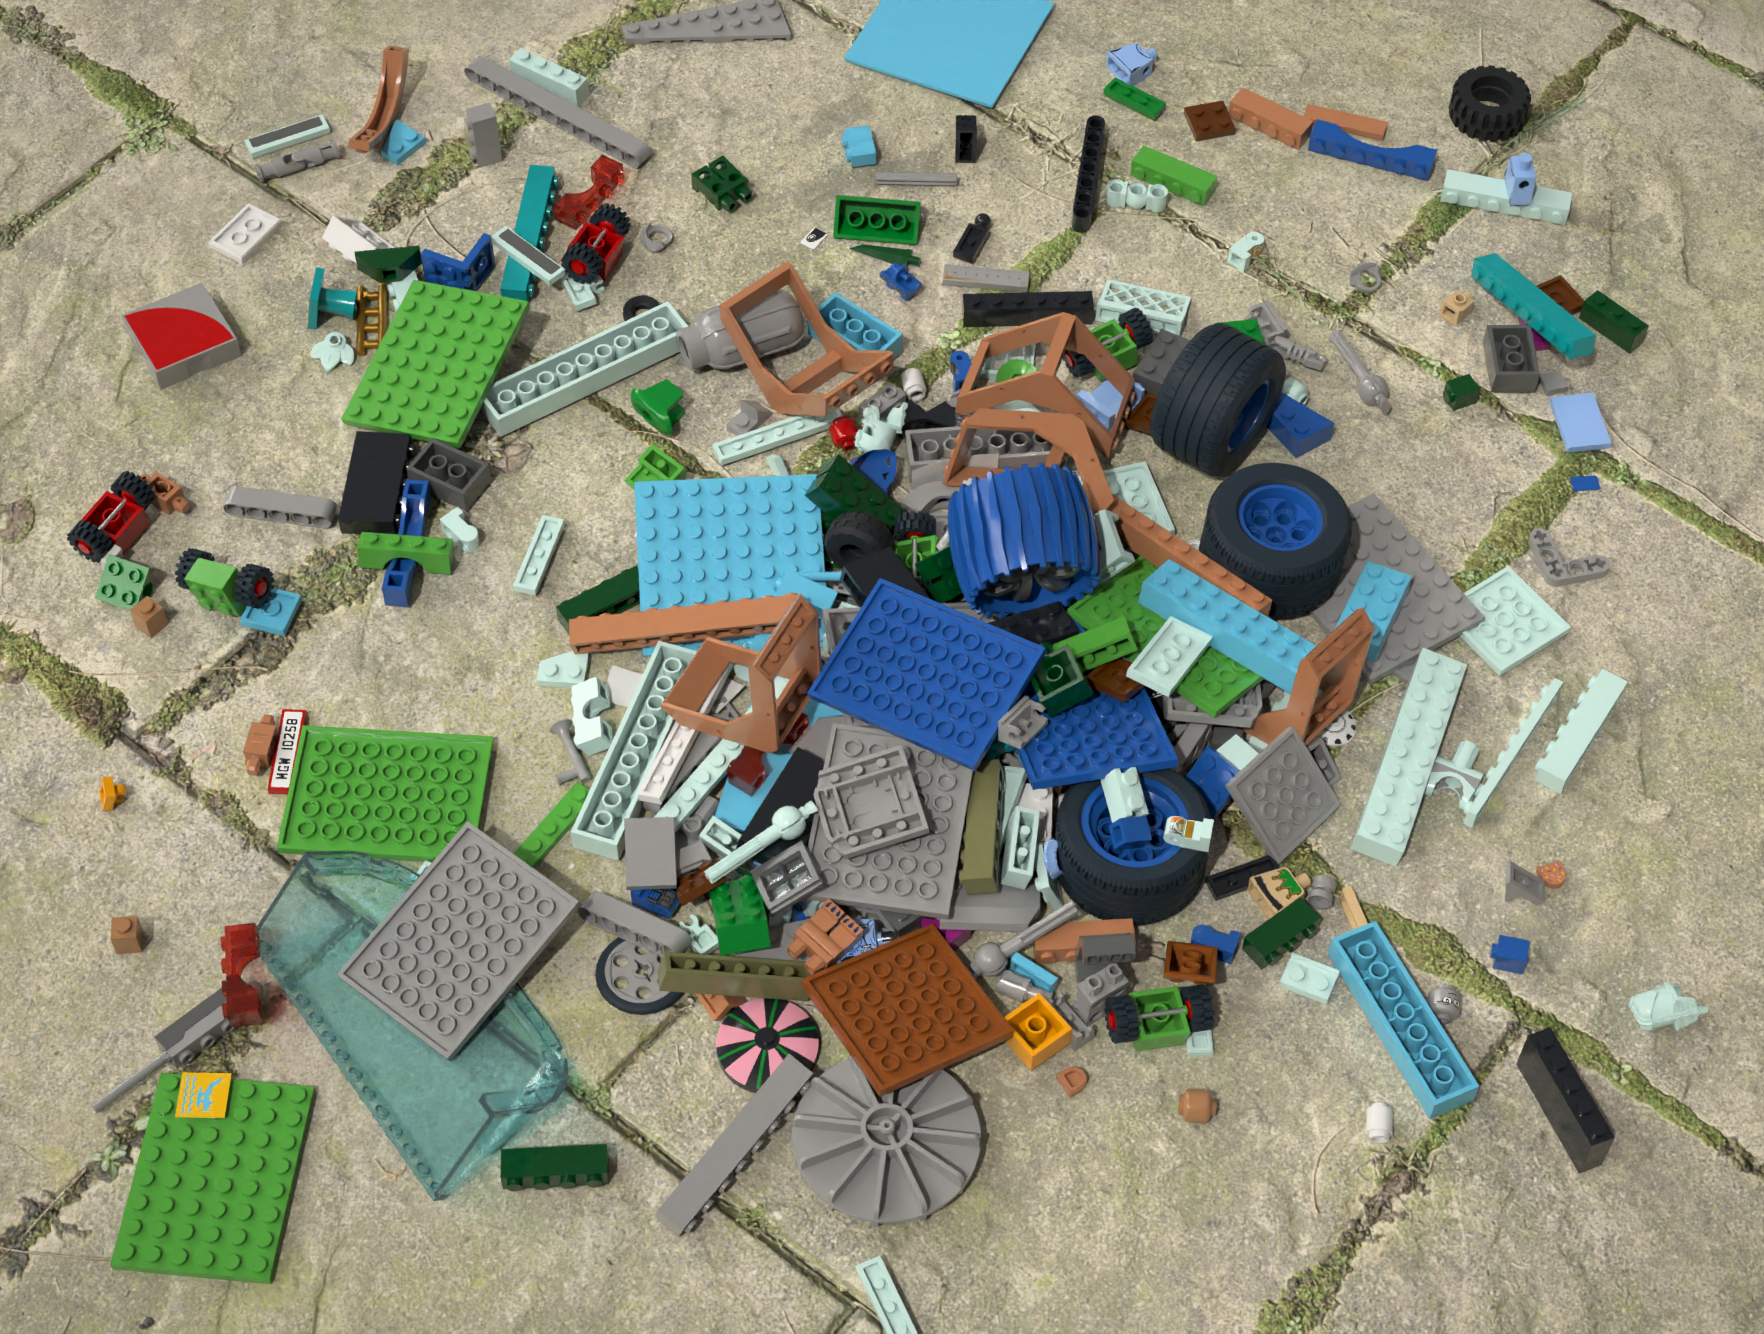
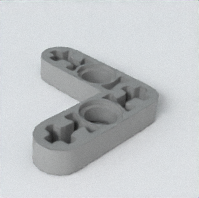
M1536 528L1530 533L1528 545L1548 585L1559 587L1600 579L1607 575L1610 562L1606 557L1595 555L1562 562L1547 530ZM1549 554L1553 557V560L1547 561L1541 555ZM1579 568L1583 571V573L1575 574L1571 571V569Z

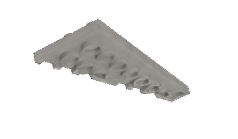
M747 0L621 25L626 45L650 44L654 41L671 44V41L684 40V43H690V40H703V43L736 41V39H743L747 42L766 38L767 41H773V38H786V41L791 40V33L778 0Z

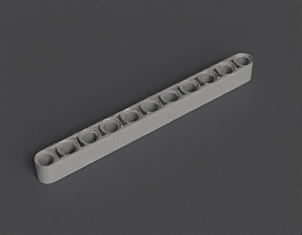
M478 56L464 69L465 75L473 83L633 168H638L651 155V149L645 142L485 57Z

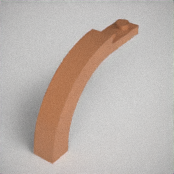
M389 45L383 50L380 84L372 113L366 125L349 139V148L355 149L356 152L367 153L372 148L381 149L384 146L400 109L406 81L409 48Z

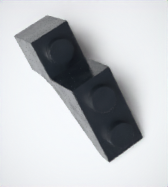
M910 399L905 402L908 403V407L905 410L906 416L904 418L905 424L901 430L902 434H897L904 439L905 430L960 426L964 419L958 413H955L956 408L951 407L946 401L924 413L922 407L916 405Z

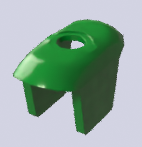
M667 379L645 390L633 389L630 399L634 410L661 434L673 436L672 427L685 415V409L678 404L683 398V392Z

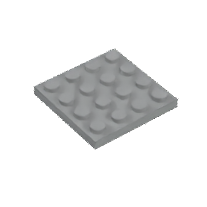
M1287 727L1225 785L1265 852L1277 864L1282 862L1341 805L1295 727Z

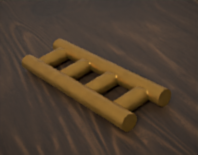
M384 284L378 286V291L365 292L364 286L357 287L356 354L358 356H364L365 349H377L387 331V286ZM378 300V307L365 308V301ZM378 316V323L365 324V317ZM378 332V340L365 341V333Z

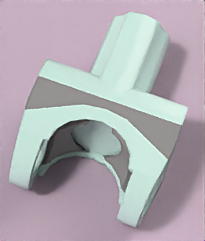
M1461 741L1451 761L1440 756L1437 757L1430 773L1425 795L1432 797L1433 793L1435 794L1441 788L1452 789L1459 795L1458 808L1461 810L1465 809L1469 800L1473 801L1474 794L1484 775L1472 769L1480 752L1475 743Z

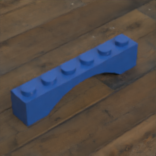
M1318 119L1312 130L1308 151L1429 181L1437 154V149L1421 145L1402 148L1373 146L1351 137L1337 124Z
M406 479L402 495L398 535L424 536L432 499L429 481ZM408 558L392 559L389 567L386 569L382 585L385 605L409 606L418 562Z

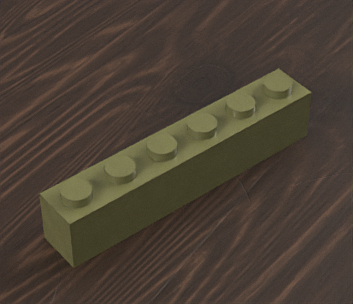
M999 759L982 760L976 771H973L965 818L966 830H963L962 841L965 845V849L961 850L963 870L959 871L960 884L965 886L967 895L997 892L1004 773Z
M665 951L657 970L659 991L808 1001L809 995L801 984L802 979L811 974L804 968L806 962Z

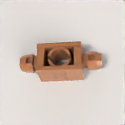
M157 471L151 477L146 474L140 475L141 480L144 481L145 479L147 481L146 484L151 485V490L155 492L156 498L151 503L168 515H171L174 510L180 513H186L189 510L190 505L184 498L182 488Z
M265 714L259 723L252 722L243 749L248 775L257 776L262 767H270L277 740V729L274 716Z

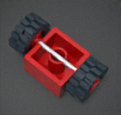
M605 203L604 206L603 204L600 205L591 216L590 223L585 222L569 244L567 251L561 258V266L565 267V273H569V278L574 277L573 281L577 282L580 280V284H584L586 281L588 284L591 281L593 282L598 275L605 281L620 260L623 253L624 238L631 226V223H628L630 218L625 217L627 213L620 211L622 208L618 207L616 209L614 204H611L609 207L608 203Z
M122 472L111 485L110 489L113 493L106 491L68 533L67 540L70 541L69 544L74 546L73 549L75 551L78 550L80 552L79 555H84L85 559H91L92 562L97 563L101 561L113 545L122 548V554H124L149 526L145 510L156 498L155 492L151 490V485H147L145 479L144 481L141 480V476H135L133 472Z

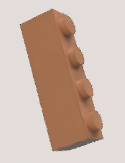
M1242 88L1230 101L1229 115L1231 118L1297 150L1311 136L1312 120L1248 89Z
M1133 918L1064 922L1032 942L1035 963L1052 964L1060 961L1074 963L1075 950L1080 936L1134 933L1135 939Z

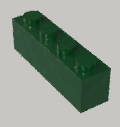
M634 566L630 569H625L620 574L606 579L599 585L589 590H584L579 595L565 600L556 606L558 621L569 634V619H576L579 616L594 617L603 613L621 614L639 605L638 567Z
M607 1144L501 1149L500 1178L502 1187L509 1191H520L523 1188L546 1190L549 1187H561L571 1189L576 1186L585 1185L596 1188L609 1184Z

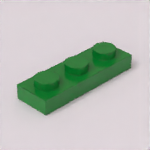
M1116 77L1104 88L1103 95L1153 120L1166 109V102Z

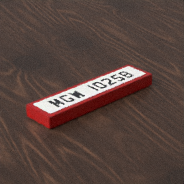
M282 709L267 788L269 794L288 795L302 726L306 725V710Z

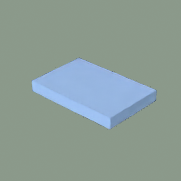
M1594 393L1550 397L1549 403L1567 453L1610 448L1611 440Z

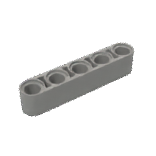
M233 486L229 489L223 505V510L235 517L316 528H329L337 509L336 503L327 498Z
M700 732L662 804L642 801L643 808L657 814L720 743L722 738Z
M593 891L577 910L579 916L585 922L661 957L664 951L683 953L692 941L689 934L683 929L599 891Z

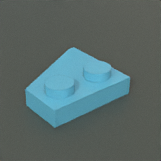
M397 119L383 146L382 156L398 166L426 144V137Z

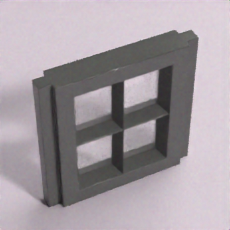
M802 840L751 870L767 910L772 917L824 887V883L811 855Z

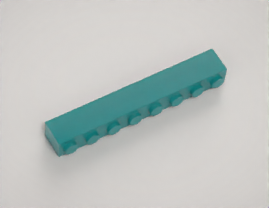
M530 165L514 232L538 250H544V234H548L549 223L547 220L552 217L551 203H555L556 192L554 190L559 186V176H556L555 167ZM508 255L500 288L501 296L529 302V298L534 295L533 281H537V276Z
M1496 253L1474 258L1471 277L1570 360L1593 354L1596 335Z

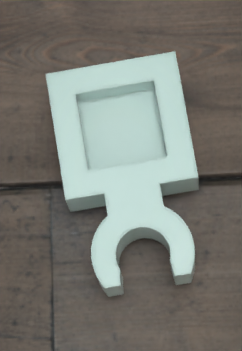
M690 915L691 926L684 925L682 921L679 922L680 928L691 937L692 941L689 946L696 954L709 955L719 948L717 936L707 924L699 927L698 919L695 915Z

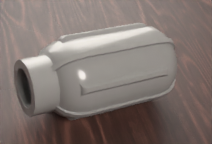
M782 289L735 318L758 359L797 345L804 334V319L797 300L789 292ZM720 305L699 313L694 319L693 325L676 331L679 351L689 370L705 365L717 369H727L745 363L720 320Z

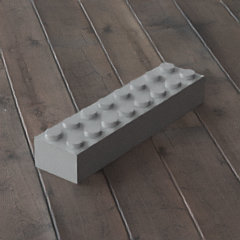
M960 426L905 430V453L910 482H912V470L949 459L951 451L956 447L954 441L962 431ZM977 429L967 456L999 454L998 468L1004 469V467L1009 466L1010 469H1021V464L1025 463L1030 468L1037 467L1038 463H1046L1053 444L1035 432ZM1069 455L1065 467L1070 468V470L1077 469L1073 457Z

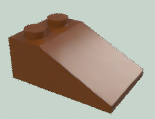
M1167 941L1163 979H1168L1175 983L1187 981L1194 982L1196 985H1214L1218 947Z

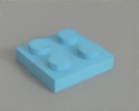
M274 588L271 589L270 592L273 594L271 597L268 596L269 602L264 603V607L259 609L246 607L240 619L241 626L281 636L286 635L302 602L301 594Z

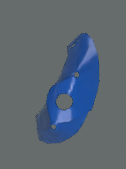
M887 449L871 450L850 460L849 463L888 496L887 488L893 482L896 475L897 460L895 452ZM889 457L890 466H888V464L885 462V460H887ZM889 472V474L886 475V479L884 480V476L882 474Z

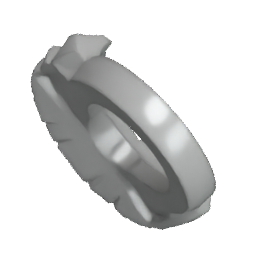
M648 223L640 231V240L646 249L656 253L671 243L672 233L666 227L660 225L652 226ZM659 232L665 234L667 240L665 242L652 241L649 237L653 233Z
M1364 262L1358 264L1349 273L1350 286H1356L1363 293H1373L1381 285L1380 270L1376 263ZM1362 272L1372 274L1376 278V285L1373 287L1364 286L1361 283L1360 274Z

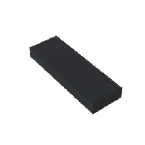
M1267 855L1207 876L1205 883L1214 900L1218 901L1246 891L1251 877L1279 869L1280 867L1271 856Z

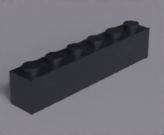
M1092 291L963 294L962 299L963 327L1021 326L1062 312L1077 316L1084 325H1091L1093 321L1094 304Z

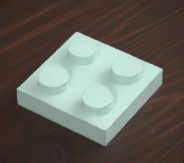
M1043 844L1036 845L1033 868L1037 871L1038 877L1035 878V885L1038 892H1042L1045 903H1050L1054 911L1064 906L1058 877L1056 879L1049 878L1048 870L1044 864Z

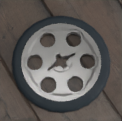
M616 938L601 953L596 964V984L602 997L618 1010L635 1015L657 1013L678 1001L683 992L659 991L657 970L660 963L657 960L661 956L650 951L644 955H639L635 952L639 946L622 938ZM618 958H625L628 961L624 967L614 965V961ZM638 965L640 969L647 970L648 979L646 975L639 974ZM619 980L628 982V986L625 989H617L614 985ZM640 990H648L651 993L647 999H640L636 996Z

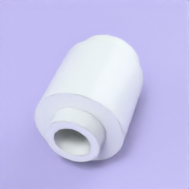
M914 368L905 370L900 378L906 397L913 402L922 400L926 393L922 372Z
M1373 1103L1372 1106L1366 1109V1134L1369 1136L1370 1142L1378 1144L1387 1143L1393 1134V1110L1387 1107L1385 1103Z

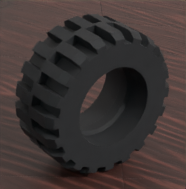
M1492 65L1488 67L1478 66L1476 69L1467 70L1466 73L1461 74L1455 81L1449 104V116L1455 127H1458L1461 133L1468 134L1467 136L1472 139L1477 138L1482 142H1485V140H1490V142L1504 141L1518 134L1524 127L1531 102L1530 89L1525 84V81L1521 77H1517V74L1513 71L1509 72L1506 71V68H1495ZM1480 101L1493 102L1500 106H1488Z

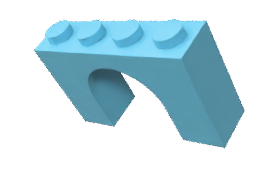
M786 570L783 577H778L774 587L777 589L774 597L785 596L788 593L802 594L803 598L818 611V616L822 617L823 609H833L838 596L837 591L789 570ZM772 633L755 635V637L750 636L746 648L760 652Z

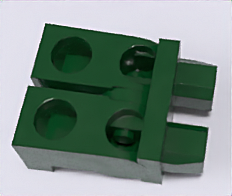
M723 155L710 162L708 166L705 165L691 173L692 189L696 192L700 191L718 211L725 209L730 213L737 207L736 200L740 199L744 203L752 200V191L748 187V179ZM721 164V168L717 169L716 166Z

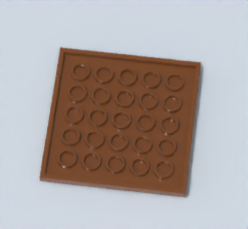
M933 923L802 979V987L879 1097L1013 1037L1014 1031Z

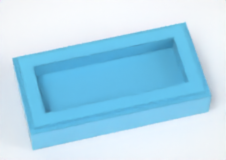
M1015 952L1011 957L1010 971L1032 979L1033 985L1055 993L1058 978L1018 952Z

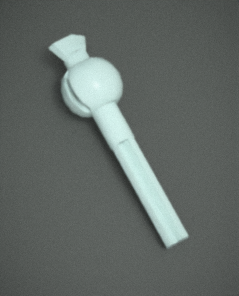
M809 801L799 809L794 806L779 808L772 817V826L705 870L706 878L713 884L779 838L793 840L800 837L806 828L805 819L811 813L818 811V808L812 801Z

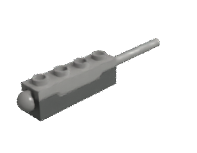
M238 975L154 1036L162 1053L91 1105L92 1109L99 1113L163 1064L172 1062L178 1069L180 1066L191 1062L195 1055L204 1049L210 1048L217 1039L225 1033L233 1031L240 1022L252 1017L261 1008L258 999L262 997L264 992L262 985L256 981L246 984Z

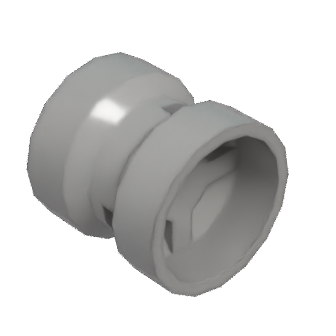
M1317 875L1313 878L1311 885L1313 890L1309 892L1307 901L1315 908L1329 909L1332 906V894L1335 893L1337 882L1329 876Z

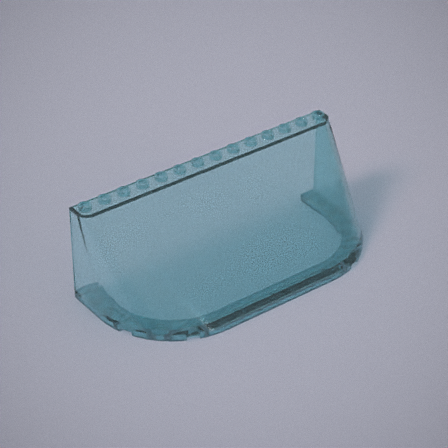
M305 852L248 940L267 965L269 971L277 979L281 988L289 996L293 1005L306 1020V1023L316 1034L320 1043L343 1072L347 1081L355 1089L359 1098L372 1113L374 1119L382 1127L386 1136L399 1151L400 1156L404 1158L413 1174L426 1189L427 1194L433 1201L445 1200L561 1096L567 1085L569 1072L567 1059L563 1058L560 1052L563 1049L561 1042L551 1026L516 982L450 1062L336 975L421 875L386 858H382L381 861L372 859L369 853Z

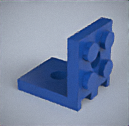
M483 233L463 262L425 248L421 253L425 282L477 291L495 266L491 235Z

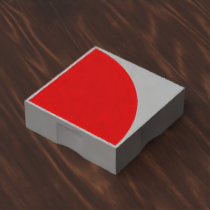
M203 283L121 315L127 335L138 353L145 359L148 370L160 390L186 380L198 372L217 367L241 357L236 336Z

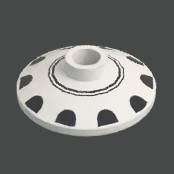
M1344 710L1333 720L1336 723L1331 722L1316 736L1322 737L1326 746H1343L1349 743L1355 736V719L1347 710Z

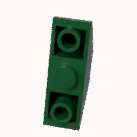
M420 245L355 251L357 269L379 283L403 281L422 264Z

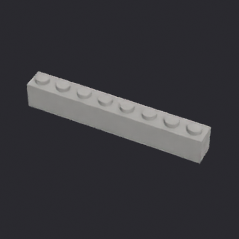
M788 1054L657 1210L654 1217L678 1237L683 1231L688 1234L698 1222L695 1219L698 1213L702 1211L705 1214L714 1203V1200L711 1199L717 1191L722 1193L731 1182L728 1177L732 1172L735 1171L738 1174L748 1162L744 1159L750 1151L755 1154L764 1142L761 1140V1137L766 1131L771 1134L780 1123L777 1118L783 1112L787 1115L796 1104L793 1101L796 1095L800 1093L803 1096L811 1085L809 1079L813 1073L792 1055Z

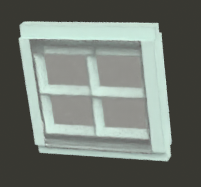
M1035 344L987 358L980 377L996 379L999 368L1011 360H1025L1033 365Z

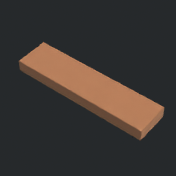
M1307 104L1304 117L1312 120L1313 125H1315L1318 119L1337 124L1346 133L1383 141L1388 123L1387 121Z

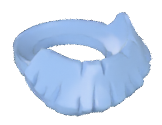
M1054 839L1047 841L1044 846V864L1050 879H1056L1062 874L1057 865L1056 852L1058 844Z

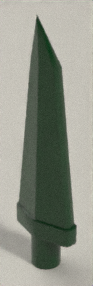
M866 244L849 248L890 264L896 262L899 265L904 264L908 267L909 264L919 266L921 258L912 256L913 250Z

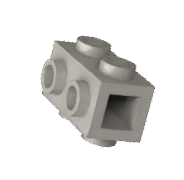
M891 382L888 383L886 386L879 388L870 398L860 403L858 407V420L862 422L864 418L863 411L865 408L870 407L871 404L878 407L880 418L886 419L894 407L896 408L903 402H906V394L901 388L894 386Z

